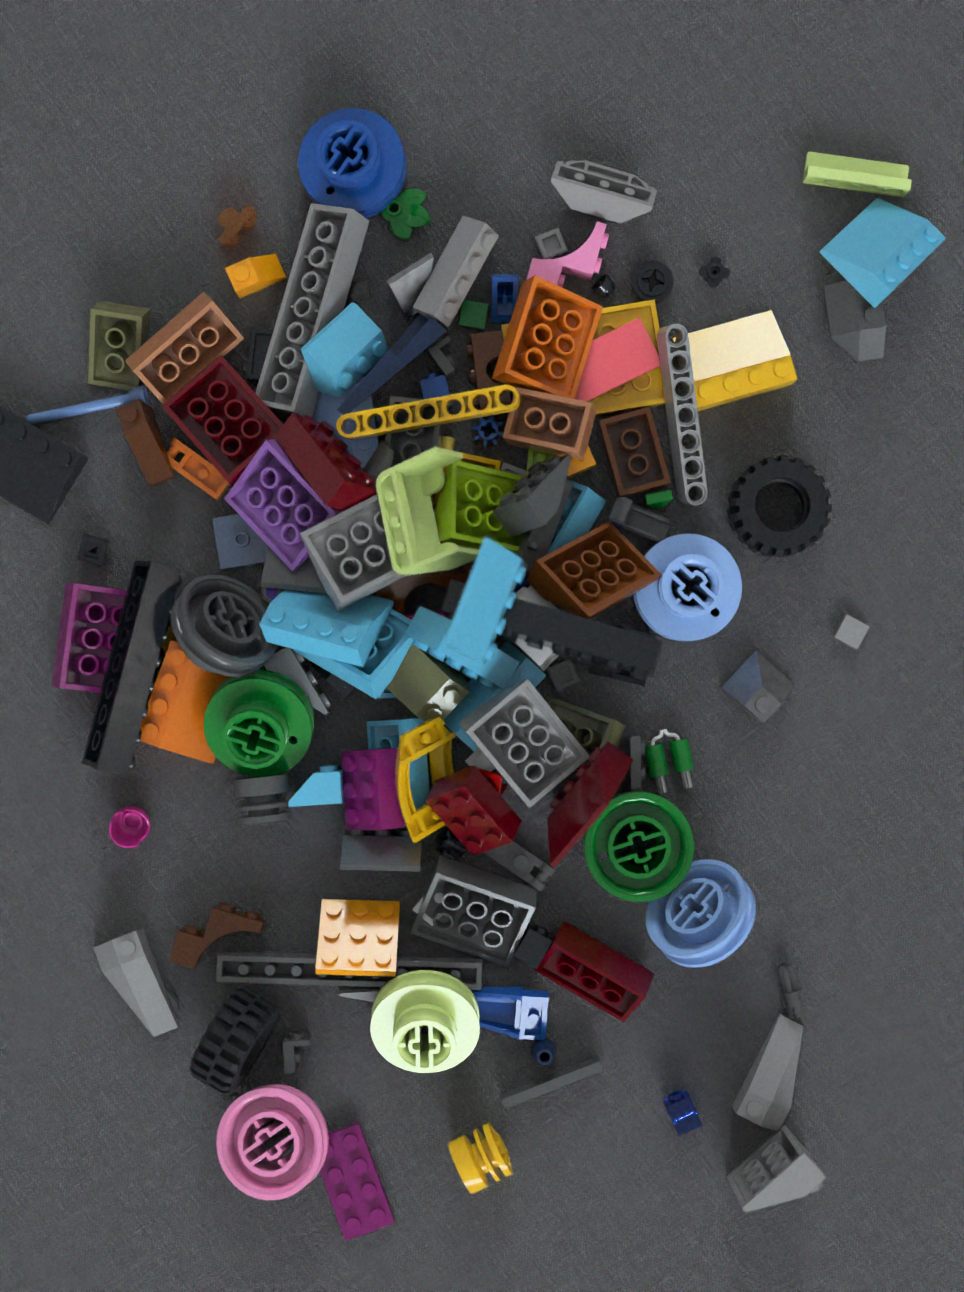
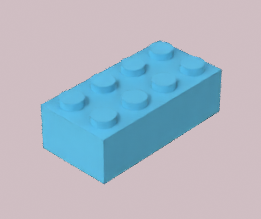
M419 606L405 632V635L414 639L412 645L425 652L429 648V655L442 662L446 658V665L459 672L463 668V675L474 681L479 677V683L490 689L497 686L505 690L519 661L497 648L492 660L487 659L485 665L454 654L444 644L452 620Z

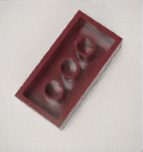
M292 413L274 438L326 506L345 511L377 495L373 477L363 471L360 467L361 462L349 453L347 444L334 434L335 429L325 421L320 423L308 415L300 416Z

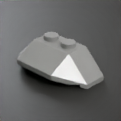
M586 160L557 161L551 178V183L570 209L618 223L650 212L657 193L655 188L649 187L645 181L634 174Z

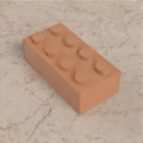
M202 292L129 356L125 362L164 404L221 355L224 357L244 337L213 300Z

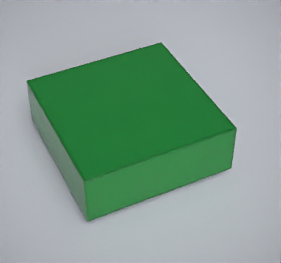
M463 300L459 327L484 331L489 304Z

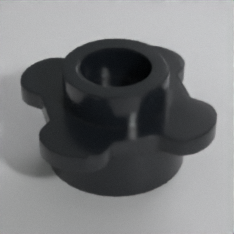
M712 257L710 263L700 267L699 275L704 278L711 288H716L722 279H727L730 276V270L721 264L719 257ZM716 270L717 274L714 275L712 271Z

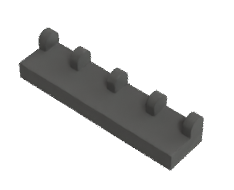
M568 480L565 482L559 510L544 526L527 531L524 534L517 556L522 558L524 562L523 567H526L524 576L526 577L529 576L536 560L548 553L573 483Z

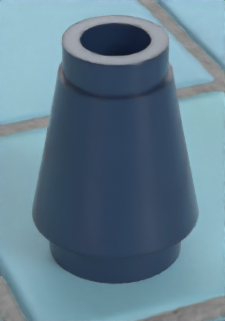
M548 1038L536 1040L531 1046L532 1058L541 1065L550 1064L556 1056V1046ZM542 1052L549 1054L547 1057H540Z

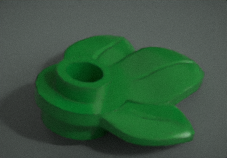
M407 189L403 191L399 197L397 196L382 211L383 217L390 222L392 232L401 239L409 240L411 228H419L431 223L428 212L421 206L427 196L422 190ZM392 205H397L399 210L393 213L389 208Z

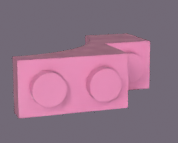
M596 222L595 228L588 240L571 254L556 259L532 258L527 279L536 275L562 288L566 275L561 274V272L592 280L593 273L599 274L603 258L598 257L600 248L605 249L609 237V233H605L607 224Z

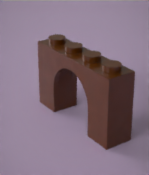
M475 561L451 570L406 575L378 590L377 597L393 600L394 605L392 609L404 615L405 599L412 589L426 583L438 584L448 589L451 579L467 584Z

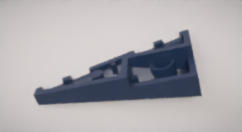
M419 315L340 405L337 411L342 415L352 412L439 340L447 330L432 317L427 321Z

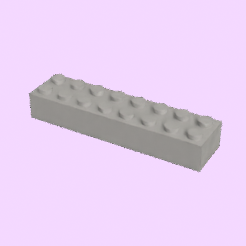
M313 203L310 205L255 392L274 413L288 416L294 413L300 416L308 415L311 418L313 416L320 391H317L314 386L301 348L344 310L369 224V220L354 209Z

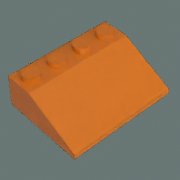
M536 275L522 282L492 378L514 388L519 387L575 399L603 306Z
M171 640L148 701L147 715L141 722L140 729L142 734L140 741L214 764L216 756L211 751L204 734V716L213 693L230 676L208 672L196 666L186 656L178 640Z

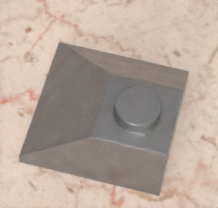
M432 253L386 280L389 293L405 319L409 316L414 318L420 315L413 306L435 267Z
M755 650L725 682L721 689L758 723L764 724L780 707L794 687V684L761 653Z

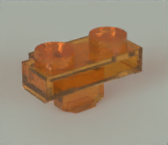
M249 204L246 205V208L240 214L232 207L226 208L218 218V224L225 231L217 238V241L224 248L230 247L233 249L242 239L239 234L246 227L250 230L258 221L257 212Z

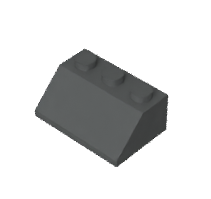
M269 546L267 547L261 587L327 594L310 557L296 571L292 572Z
M389 829L375 830V834H367L365 830H349V833H344L340 870L420 872L422 867L423 839L413 843L408 830H402L401 834H391Z

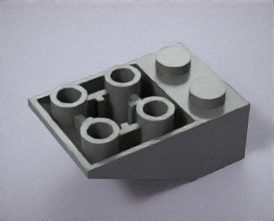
M570 454L562 457L555 455L544 464L537 462L528 469L529 474L526 477L521 478L513 485L515 489L512 492L505 494L499 499L500 505L493 513L511 537L544 526L559 510L571 461Z

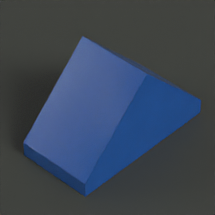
M492 275V322H510L518 298V275Z

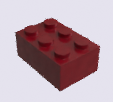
M475 765L437 779L425 800L473 856L513 842L522 822L519 816Z

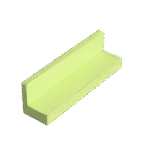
M809 151L806 154L802 183L905 197L911 189L912 180L908 179V165Z

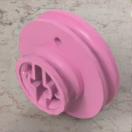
M283 1084L259 1086L237 1098L225 1111L218 1127L216 1139L219 1162L228 1179L240 1191L262 1200L287 1198L308 1185L323 1167L329 1145L326 1121L316 1103L302 1091ZM274 1118L278 1119V1120L272 1122L271 1124H269L268 1126L264 1127L265 1124L268 1123L269 1121H271L272 1119H274ZM285 1127H288L291 1135L268 1150L264 1142ZM294 1146V1150H293V1151H291V1152H290L289 1154H287L286 1156H281L282 1154H284L285 1152H287L288 1150H290V1149Z

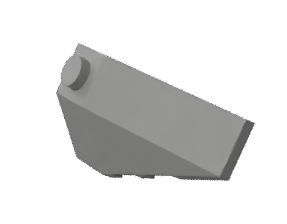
M143 928L94 947L102 973L153 1037L179 1027Z
M779 1013L732 1104L736 1114L759 1126L775 1131L780 1130L791 1109L803 1025Z

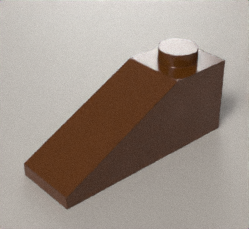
M140 399L117 408L123 432L149 486L153 487L175 477L153 409Z

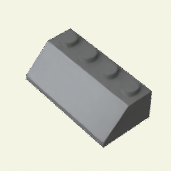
M462 216L413 308L427 320L432 317L447 330L499 235L485 222Z

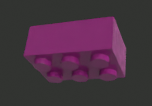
M398 748L342 751L346 830H386L405 827L395 784V765Z

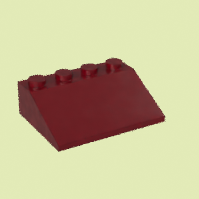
M222 355L162 405L163 409L232 487L265 440L275 439L274 437L283 426L282 422Z
M609 741L601 749L596 747L588 758L590 763L588 765L583 763L575 773L576 780L574 781L570 778L562 789L564 794L562 796L557 794L549 805L552 808L547 817L550 865L554 868L608 807L633 762L631 757Z

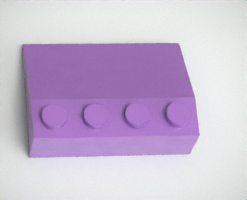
M276 439L265 440L224 498L292 572L296 571L310 557L300 533L343 512V510L326 506Z

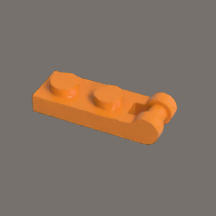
M174 437L170 442L171 447L167 451L171 467L213 498L219 500L230 484L211 463ZM181 451L185 455L180 462H177L174 459Z

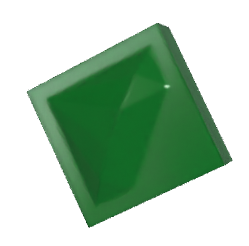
M671 490L646 494L643 498L644 505L653 509L663 508L668 502L673 500Z

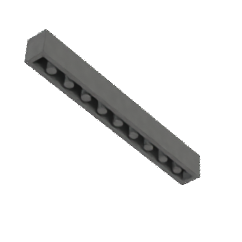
M221 951L217 955L216 982L383 987L395 977L316 974L317 953ZM397 956L396 977L412 971L432 970L446 973L459 979L470 990H481L482 958Z

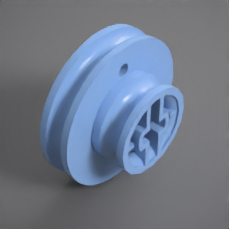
M679 534L660 541L646 552L644 557L662 576L657 581L634 593L633 599L639 615L653 631L671 640L695 641L716 634L731 621L740 604L742 580L734 558L721 544L711 538L698 534ZM686 567H696L700 570L690 572ZM704 574L709 578L710 590L705 586L708 580ZM678 577L684 582L692 579L695 585L691 589L694 592L685 595L682 590L686 585ZM688 602L691 606L684 605L683 603ZM714 608L719 611L717 617L711 615V611Z
M710 859L693 861L686 877L673 891L661 898L649 901L646 911L647 931L655 945L672 962L692 968L709 966L731 955L745 941L755 920V898L752 890L741 875L727 863ZM727 887H731L728 892H725Z

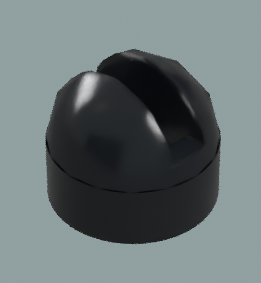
M605 274L594 283L592 290L600 297L608 298V292L614 293L615 283Z

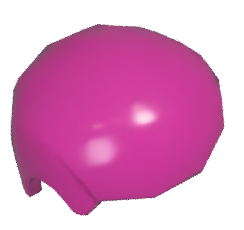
M136 806L122 807L113 815L110 821L109 836L115 844L123 848H135L139 846L150 832V817L145 810Z

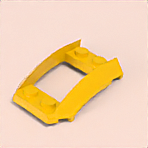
M440 717L429 719L401 734L399 737L395 765L396 793L404 822L413 843L422 840L446 825L427 803L415 809L409 779L410 762L428 752L433 785L437 779L454 773L452 739L456 737L455 732H450L444 726L446 723Z

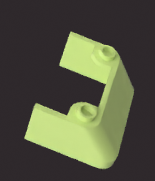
M434 447L379 474L376 481V489L391 564L396 573L414 575L451 570L476 560L480 550L460 547L451 542L440 543L430 496L439 492L444 485L443 467L463 459V453Z

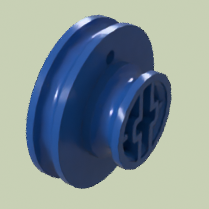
M347 108L327 114L310 128L299 150L298 168L302 183L315 204L354 209L365 218H368L385 210L386 206L397 198L405 182L407 161L401 140L396 130L386 119L369 110ZM331 188L334 193L327 194V189Z

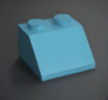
M323 765L319 767L320 770L313 773L288 801L289 807L343 803L345 801L343 769H338V765Z

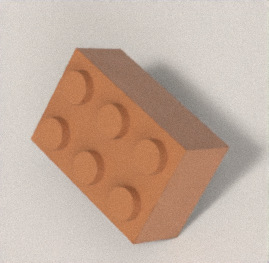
M516 387L515 389L518 391L521 399L519 407L509 412L503 439L508 445L558 456L570 454L572 459L584 461L597 411L593 403Z

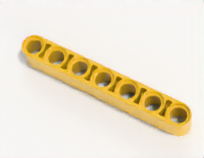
M501 385L344 414L338 419L336 428L341 436L349 440H358L512 412L519 407L521 398L513 386ZM505 392H512L515 395V399L510 405H503L501 403V396ZM478 397H486L488 399V405L483 410L475 409L474 403ZM454 401L460 402L462 405L461 411L456 415L449 414V405ZM433 406L435 409L434 417L425 420L422 416L423 409ZM401 411H407L409 414V419L405 424H398L396 421V416ZM374 416H381L383 420L381 427L378 429H372L370 421ZM350 420H354L356 422V429L353 433L347 434L344 430L345 424Z

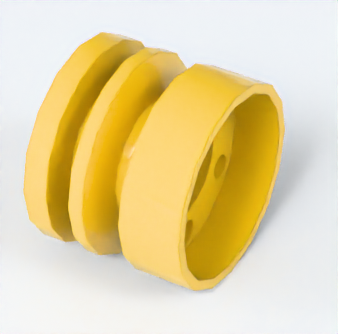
M489 1122L483 1125L485 1138L478 1128L473 1130L475 1139L473 1144L465 1135L448 1142L455 1166L471 1194L488 1187L487 1173H490L495 1181H500L501 1175L498 1167H500L506 1177L513 1174L508 1150L501 1136Z

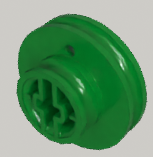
M259 669L254 674L244 677L230 676L217 687L205 711L204 734L213 754L230 769L254 777L274 776L294 767L306 754L314 731V710L306 693L293 680L274 671ZM295 736L297 741L292 742L289 737Z
M630 791L613 796L608 807L585 832L583 848L589 870L606 891L624 900L645 902L669 894L683 881L692 864L694 840L687 819L674 804L650 792ZM635 825L645 826L649 830L642 831L640 828L635 827ZM629 827V829L623 833L624 838L618 839V836L621 833V831L624 828ZM634 836H638L642 841L655 838L654 842L641 846L643 852L637 854L633 849L620 853L617 850L633 845L632 838ZM601 852L607 855L604 861L598 859V855ZM633 859L635 863H631L626 860Z

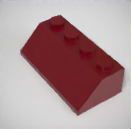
M563 921L553 935L552 943L537 969H534V971L622 1022H625L645 999L654 977V973L644 966L635 963L620 952L611 949Z

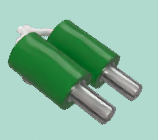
M667 729L659 730V735L652 739L651 745L645 746L650 778L655 777L658 793L663 794L667 792L664 775L669 774L663 743L655 744V741L663 736V732L668 737L676 738V740L669 741L675 772H681L684 788H691L692 781L689 770L694 769L688 738L680 739L677 734L668 733Z

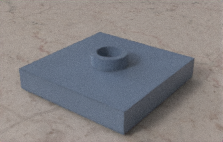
M239 514L212 518L221 570L265 563L268 545Z

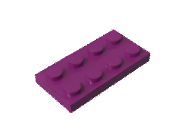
M360 1122L329 1132L328 1152L320 1173L345 1241L394 1224L395 1218Z

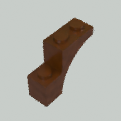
M228 903L215 905L212 908L205 934L201 933V928L191 925L178 930L169 961L194 969L199 964L204 951L213 941L232 932L252 931L260 933L264 928L266 919L260 918L261 914L255 911L246 910L245 913L236 911V906Z

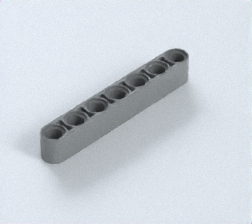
M671 324L662 327L658 331L657 343L676 493L681 503L700 505L706 500L708 491L687 329L683 325ZM670 330L676 333V341L674 343L668 337ZM674 356H676L680 362L679 368L677 370L674 369V367L672 366V359ZM678 382L683 387V392L680 396L675 391V386ZM681 409H684L686 412V419L683 422L678 417ZM684 435H687L689 438L687 448H684L682 445ZM688 461L693 466L690 474H687L685 470V465ZM691 487H694L696 495L691 500L688 496V491Z

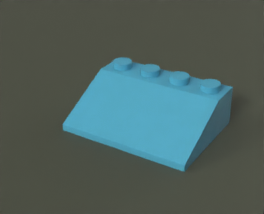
M876 198L823 247L819 253L876 308L946 237L928 219Z
M487 537L483 540L444 642L454 654L483 665L486 664L487 659L492 660L497 645L493 643L496 635H501L505 628L507 619L503 618L507 608H512L516 598V593L513 592L517 582H522L526 572V567H523L524 562L522 558Z
M284 589L269 604L259 624L266 642L363 668L394 602L393 600L368 595L337 611L326 593Z
M391 609L363 668L295 649L294 651L377 699L393 680L414 640L405 635L412 620Z

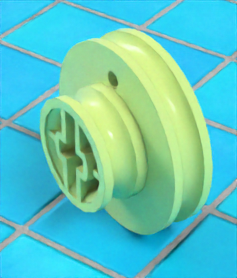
M432 970L404 973L386 983L375 997L370 1025L372 1041L378 1052L387 1061L399 1068L417 1073L444 1071L464 1061L474 1050L480 1031L479 1006L472 991L463 982L451 975ZM421 1026H429V1034H422Z

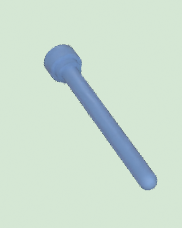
M145 385L133 387L129 394L29 414L26 417V421L33 425L119 407L137 399L149 405V395Z

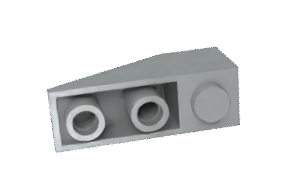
M288 647L273 654L264 664L266 670L274 671L290 678L306 693L313 708L325 715L331 713L328 707L332 705L324 692L320 694L315 687L318 684L315 675L311 670L307 672L302 665V662L305 661L304 657Z

